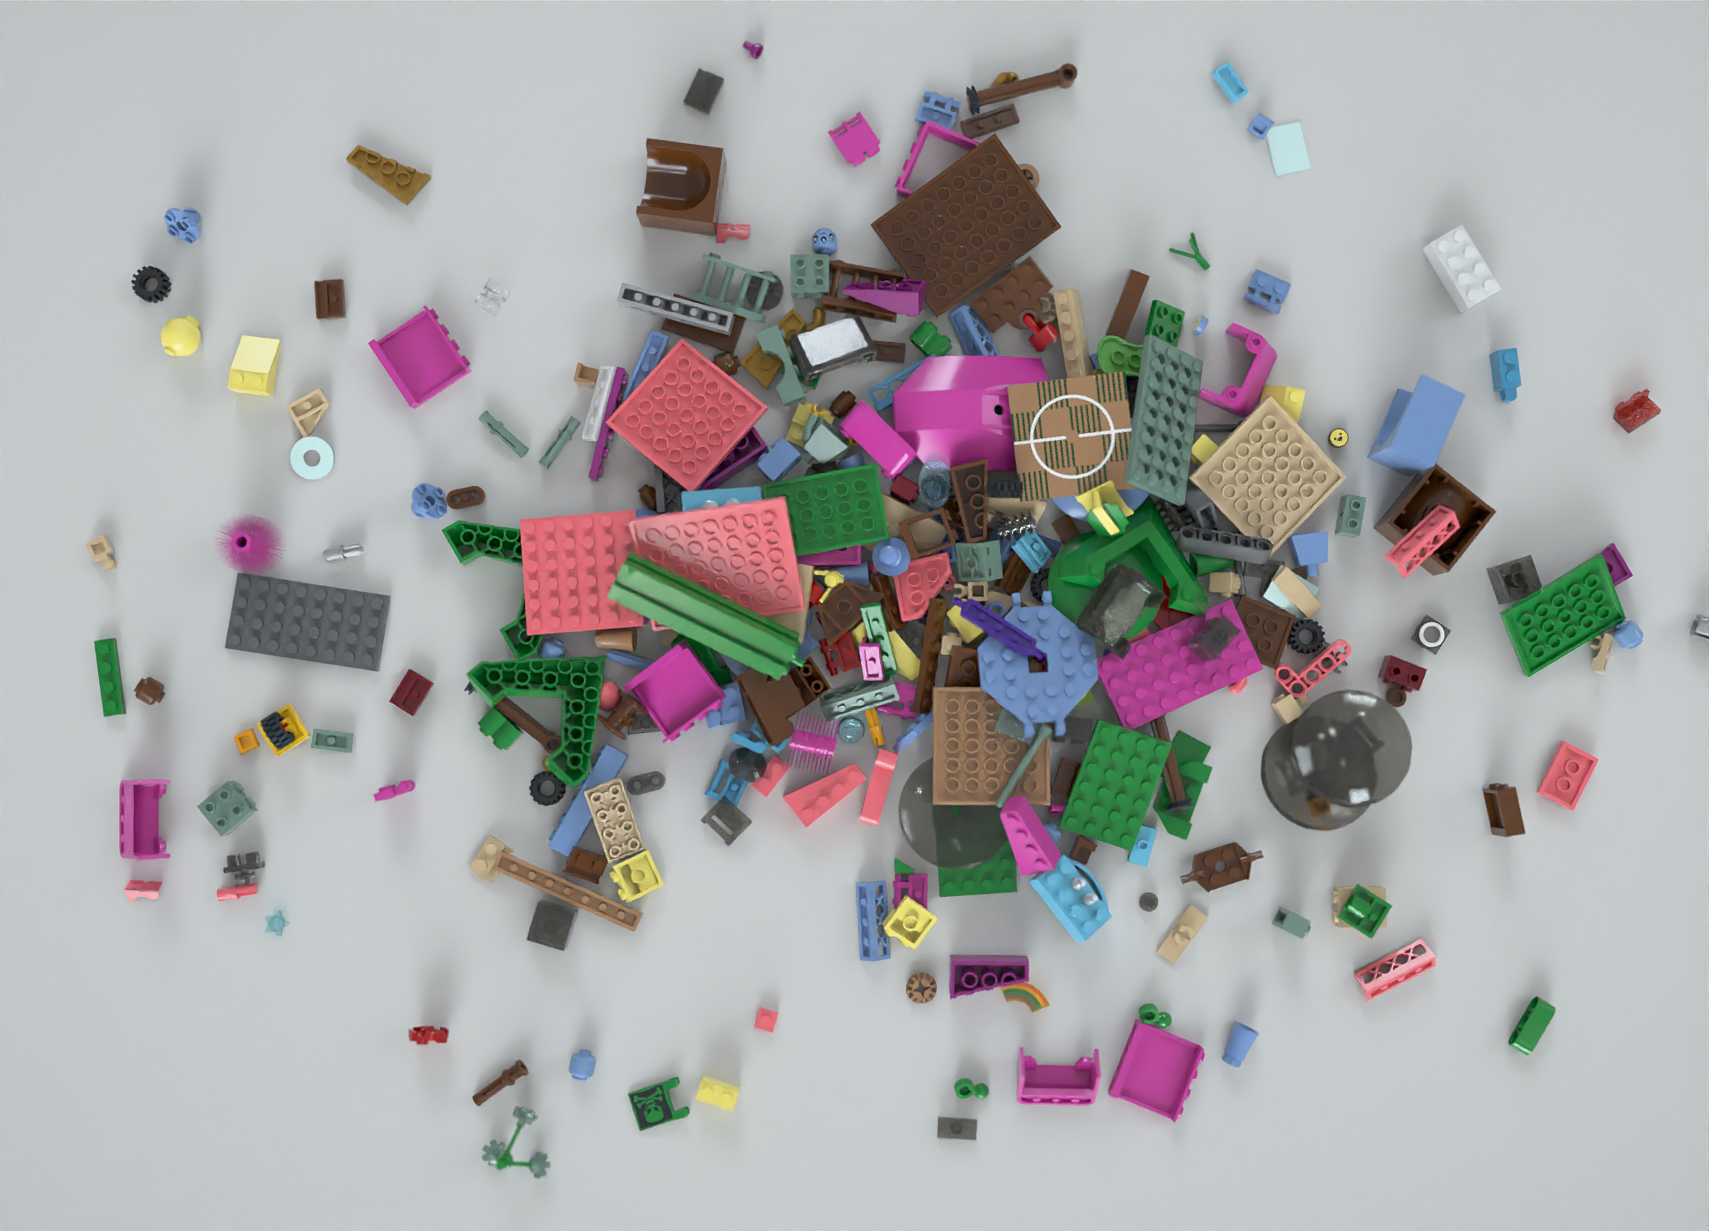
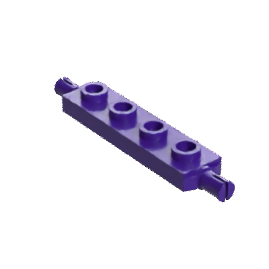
M957 596L953 599L952 603L961 608V617L1026 658L1033 654L1041 660L1045 652L1036 648V639L977 601L970 598L965 602Z

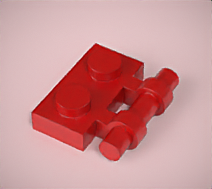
M850 630L831 647L827 644L826 638L819 640L821 646L819 649L821 654H824L827 663L825 666L830 671L831 677L838 675L837 666L841 665L843 672L862 666ZM834 649L839 659L836 661L833 660L831 650Z

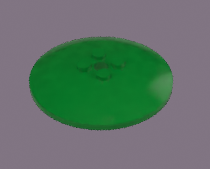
M1096 531L1086 532L1069 541L1052 562L1047 582V590L1051 591V605L1091 637L1094 643L1114 644L1129 640L1141 633L1152 622L1159 610L1163 593L1161 573H1158L1151 563L1152 559L1139 545L1105 565L1103 581L1108 580L1111 582L1112 588L1110 590H1105L1102 587V582L1096 588L1058 579L1061 560L1097 533Z

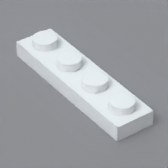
M600 366L581 439L598 441L617 369L615 367Z

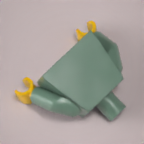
M818 403L812 405L811 412L813 414L809 415L802 435L803 447L807 451L801 455V458L807 464H810L815 458L822 464L842 460L851 449V445L855 446L858 442L855 440L851 442L850 437L846 439L823 417H818V415L824 413V407H821L818 413L816 411Z

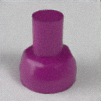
M748 41L743 43V48L747 49L754 59H758L761 56L763 45L759 43L752 44Z

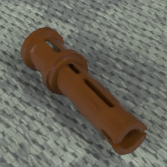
M518 1059L511 1068L503 1070L499 1078L472 1096L475 1104L481 1106L482 1103L507 1085H514L517 1079L523 1075L526 1076L529 1073L526 1065Z

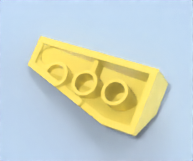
M1264 385L1259 404L1267 396H1272L1287 414L1298 423L1306 390L1289 386Z
M864 621L851 632L853 642L858 649L863 637H868ZM888 628L899 670L898 673L913 681L918 677L920 660L895 631L890 632Z

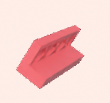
M1439 504L1385 555L1386 560L1397 565L1400 575L1406 578L1460 527L1455 512ZM1451 522L1452 525L1446 530L1447 524ZM1437 535L1436 540L1432 543L1433 538ZM1424 547L1423 552L1419 555L1420 550ZM1410 560L1409 565L1405 568L1404 565Z
M1420 939L1354 973V977L1363 988L1364 996L1369 1001L1435 967L1436 958L1423 939ZM1420 946L1426 952L1421 956L1413 954L1414 949ZM1401 956L1408 958V962L1403 965L1397 964L1396 960ZM1384 965L1391 967L1390 972L1386 974L1379 972V969ZM1366 974L1373 975V981L1367 984L1361 978Z

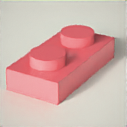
M774 755L751 786L767 797L790 766Z

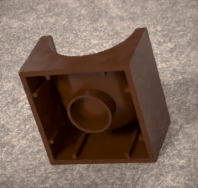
M647 138L645 189L642 202L636 209L641 226L716 236L726 170L724 149Z
M1436 463L1434 466L1418 472L1374 527L1377 532L1396 545L1439 504L1453 510L1460 527L1420 564L1421 567L1433 576L1449 572L1497 512ZM1451 522L1447 524L1446 530L1452 525ZM1437 535L1433 538L1432 543L1436 540ZM1424 547L1420 550L1419 555L1423 552Z

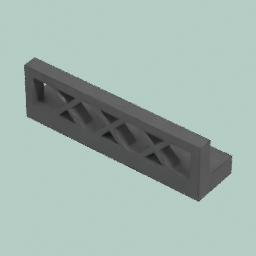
M654 464L658 515L675 513L667 512V506L671 501L678 505L677 512H682L680 485L677 482L675 483L671 477L668 478ZM670 483L676 487V491L672 496L665 492Z

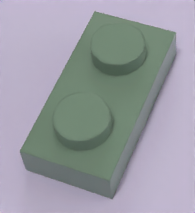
M314 729L311 748L351 753L354 734Z

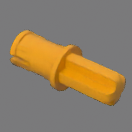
M876 708L865 710L869 725L867 729L870 730L874 747L885 744L886 741L881 729L882 724L879 722Z

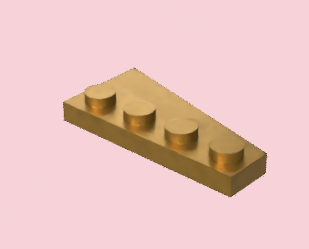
M357 145L346 158L349 164L406 206L431 179V176L426 173H420L412 167L401 165L391 158L382 157L381 154Z
M793 308L777 324L779 330L783 329L787 340H784L786 347L790 346L792 348L796 338L799 337L806 325V321ZM760 342L739 362L766 390L783 364L778 357L764 354Z

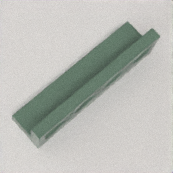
M894 675L884 676L883 681L863 680L828 691L819 697L820 706L825 719L827 717V722L830 721V718L832 721L900 699Z

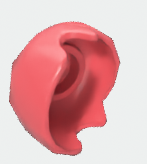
M603 681L599 709L606 712L617 709V706L623 700V697L617 692L620 689L617 684L611 681Z

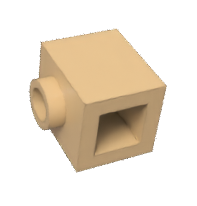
M1210 573L1209 592L1220 594L1219 597H1231V594H1238V589L1241 586L1239 574Z
M947 632L946 636H942L939 655L950 657L952 645L961 646L962 638L958 637L957 633Z

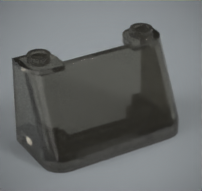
M850 313L844 319L805 333H794L788 341L804 385L813 383V378H816L817 375L819 378L823 377V374L855 362H858V364L862 363L863 359L866 360V363L876 360L877 356L876 347L860 315H855V313Z
M1116 564L1107 573L1077 618L1076 627L1109 652L1124 660L1131 646L1130 642L1125 639L1126 635L1145 607L1150 609L1157 608L1167 595L1142 573L1123 564Z

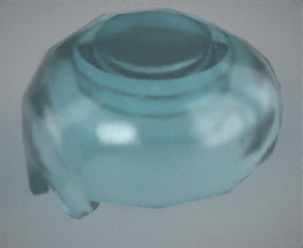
M851 714L839 719L837 735L842 742L854 744L861 741L865 734L864 720L858 714Z

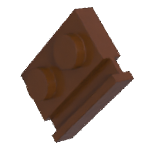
M342 279L314 281L316 319L346 318L344 281Z
M1010 552L1002 569L1003 578L997 579L995 586L1010 595L1012 593H1021L1031 573V570L1016 552Z
M573 845L566 862L567 865L562 872L599 884L600 876L603 875L608 861L604 855Z

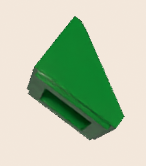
M894 858L895 874L914 873L912 867Z

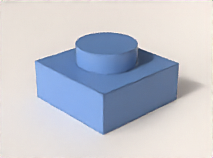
M1259 112L1247 130L1263 140L1275 122Z

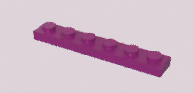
M617 367L588 476L594 481H599V477L602 478L605 467L603 462L609 455V448L607 446L609 440L612 441L614 436V430L606 424V421L617 410L618 404H622L624 395L622 393L623 385H627L629 378L625 368Z

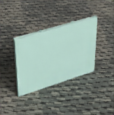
M1300 122L1270 128L1266 134L1276 176L1311 169Z
M1292 572L1315 597L1320 588ZM1271 581L1263 597L1302 620L1304 615Z

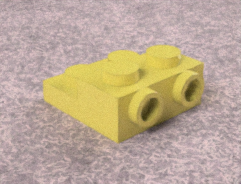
M804 402L803 405H798L786 436V440L789 443L804 448L802 435L809 415L813 414L811 412L812 404ZM824 410L823 414L818 415L819 418L823 417L830 425H833L835 417L832 416V412Z
M648 850L610 867L612 870L609 873L614 883H618L620 888L618 895L626 903L664 885Z
M906 895L897 908L892 909L882 924L886 934L899 938V942L908 948L910 946L916 949L938 918Z

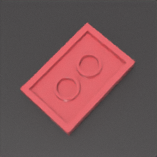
M1561 741L1536 793L1574 811L1599 759L1565 741Z

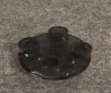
M747 747L738 748L733 751L728 762L729 772L749 783H755L761 778L767 767L764 756Z

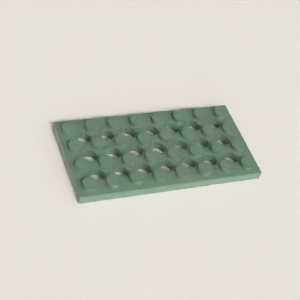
M1149 334L1144 338L1124 482L1180 506L1185 504L1203 361Z

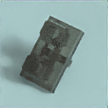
M258 852L246 853V864H241L240 854L227 856V867L223 868V872L240 871V874H235V880H241L243 885L249 884L250 878L256 877V873L249 872V870L265 867V861L260 862Z

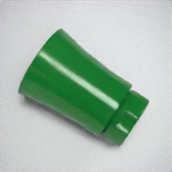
M1190 553L1189 555L1190 567L1197 578L1226 570L1234 565V560L1195 553Z

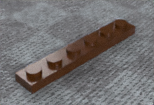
M930 598L913 706V712L928 713L932 707L933 687H935L938 656L944 630V617L947 611V599Z

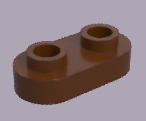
M470 486L450 491L447 494L446 502L452 509L460 510L482 504L486 495L482 488ZM475 493L479 494L478 499L473 498ZM460 497V502L456 504L454 502L455 498Z

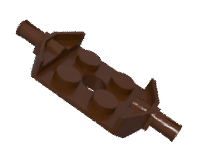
M1232 842L1195 854L1192 861V871L1189 874L1180 876L1182 884L1196 881L1209 893L1211 890L1245 879L1249 880L1252 862L1264 858L1261 850L1247 853L1237 842ZM1219 861H1223L1225 864V869L1222 872H1218L1215 869V865Z

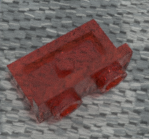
M1648 389L1636 392L1630 400L1621 402L1615 407L1613 419L1628 434L1661 412V409L1648 397L1650 392Z

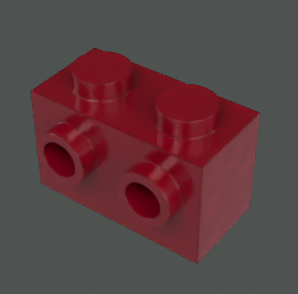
M1388 655L1385 656L1377 677L1383 679L1382 683L1390 686L1396 684L1401 686V690L1412 693V691L1420 690L1427 669Z

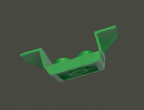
M678 633L677 637L670 644L672 649L686 640L719 686L732 682L727 665L719 666L712 648Z
M1192 761L1178 767L1186 799H1193L1191 804H1195L1180 811H1166L1169 808L1165 805L1170 804L1171 801L1165 778H1163L1153 809L1158 814L1168 834L1187 840L1192 827L1190 823L1203 784H1207L1213 767L1197 761Z

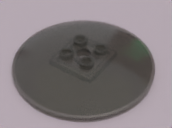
M932 758L919 765L909 776L902 789L898 808L900 826L910 847L927 862L951 870L974 868L986 863L997 855L1009 839L1000 816L1003 807L999 808L997 805H959L961 807V814L953 816L951 814V807L954 805H932Z

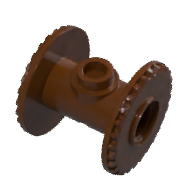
M619 689L617 692L624 699L617 706V712L613 711L608 718L598 713L597 719L613 734L622 740H626L627 736L621 729L624 726L630 727L636 720L634 714L637 711L645 716L648 715V712L632 696Z

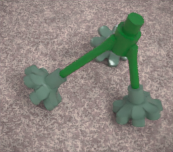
M515 1106L513 1116L519 1120L507 1149L503 1150L505 1148L504 1142H500L497 1145L496 1140H491V1146L485 1145L483 1147V1151L486 1154L482 1156L483 1161H488L489 1166H494L497 1162L496 1168L498 1170H502L507 1166L528 1167L530 1172L534 1173V1177L540 1179L541 1176L545 1177L547 1174L545 1168L548 1169L551 1166L550 1162H546L548 1158L546 1153L537 1152L535 1157H532L529 1162L513 1161V1156L510 1153L525 1123L531 1125L538 1119L533 1110L528 1111L525 1107Z

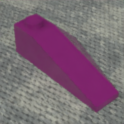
M903 279L902 283L892 284L888 280L878 285H874L873 282L848 283L843 289V293L898 314L915 317L920 314L924 306L927 280Z

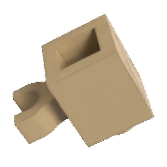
M967 581V585L954 583V588L959 587L962 589L960 594H954V598L955 596L962 598L967 595L968 600L972 598L975 601H988L987 582Z
M1281 693L1274 698L1275 702L1270 705L1282 723L1288 724L1303 714L1300 705L1309 701L1310 698L1307 694L1294 698L1292 694Z

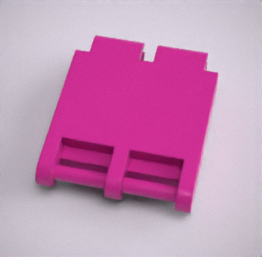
M860 112L856 113L857 116L851 120L842 122V125L837 129L828 131L830 138L848 164L852 162L854 167L866 161L865 153L870 158L880 152L878 146L880 141ZM858 119L860 120V121L856 122L855 124H853L852 126H849L850 124H852V123L855 122L856 120H858ZM845 128L844 131L835 136L836 133Z

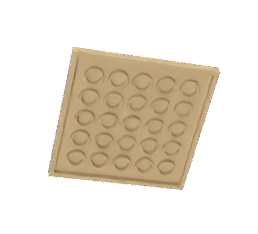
M1267 396L1188 479L1213 501V505L1242 535L1265 538L1273 543L1271 556L1344 481L1346 476L1273 397Z

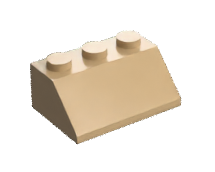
M987 497L988 513L1003 515L1002 519L1008 522H1013V520L1019 522V526L1022 528L1031 526L1034 529L1047 503L1040 500L1020 502V498L1000 499Z

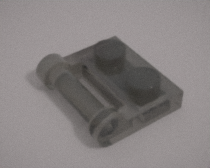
M723 796L700 819L703 824L706 823L723 838L727 846H730L752 823L726 796ZM715 815L733 833L730 835L711 817Z

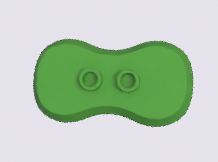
M1113 335L1103 337L1097 348L1100 370L1104 374L1125 371V377H1139L1144 344H1131Z

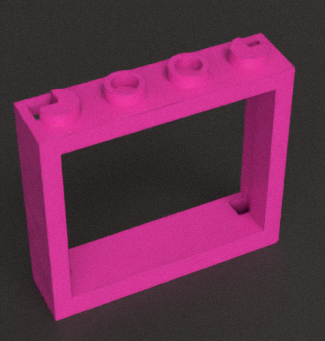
M927 120L925 126L921 125L918 131V142L912 144L910 160H905L902 168L904 170L903 176H899L895 184L897 188L896 194L907 198L914 193L905 187L929 134L968 151L973 150L981 143Z

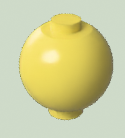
M186 315L184 319L174 318L166 322L160 333L161 343L165 347L164 351L171 356H188L194 353L201 343V334L198 329L200 323L189 315Z

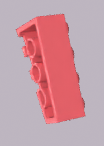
M854 763L784 795L782 798L807 828L864 782L867 777Z

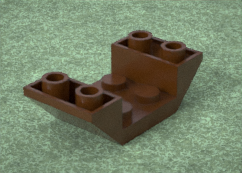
M811 656L805 659L802 667L796 665L787 672L790 674L794 684H797L800 688V696L805 707L832 689Z

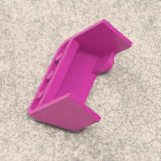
M1233 322L1226 329L1225 333L1245 341L1246 349L1256 354L1242 388L1229 385L1222 391L1221 396L1203 388L1199 391L1198 395L1199 399L1243 418L1253 412L1277 359V353L1262 335Z
M862 400L839 425V432L846 439L850 437L857 441L881 465V473L886 478H891L893 483L899 474L902 475L915 462L917 454L913 448Z
M170 779L121 780L119 786V852L122 858L134 860L170 858V854L164 853L166 852V842L159 837V798H162L163 794L166 793L165 783H170Z
M1024 1047L1019 1048L1017 1060V1101L1019 1103L1030 1105L1087 1106L1095 1102L1101 1079L1098 1049H1094L1092 1058L1081 1057L1076 1061L1075 1066L1037 1065L1036 1059L1028 1055L1024 1056Z

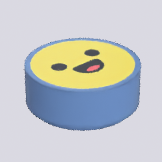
M1202 315L1194 325L1192 332L1200 335L1209 322L1208 318Z

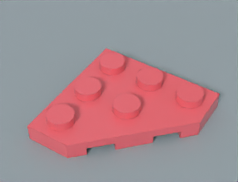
M948 552L912 560L906 571L894 576L901 620L903 622L922 618L929 608L930 598L937 596L951 575L952 568Z

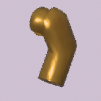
M1002 72L990 87L1018 81V75L1014 72Z
M816 307L813 310V322L805 327L809 335L824 326L826 314L820 307Z

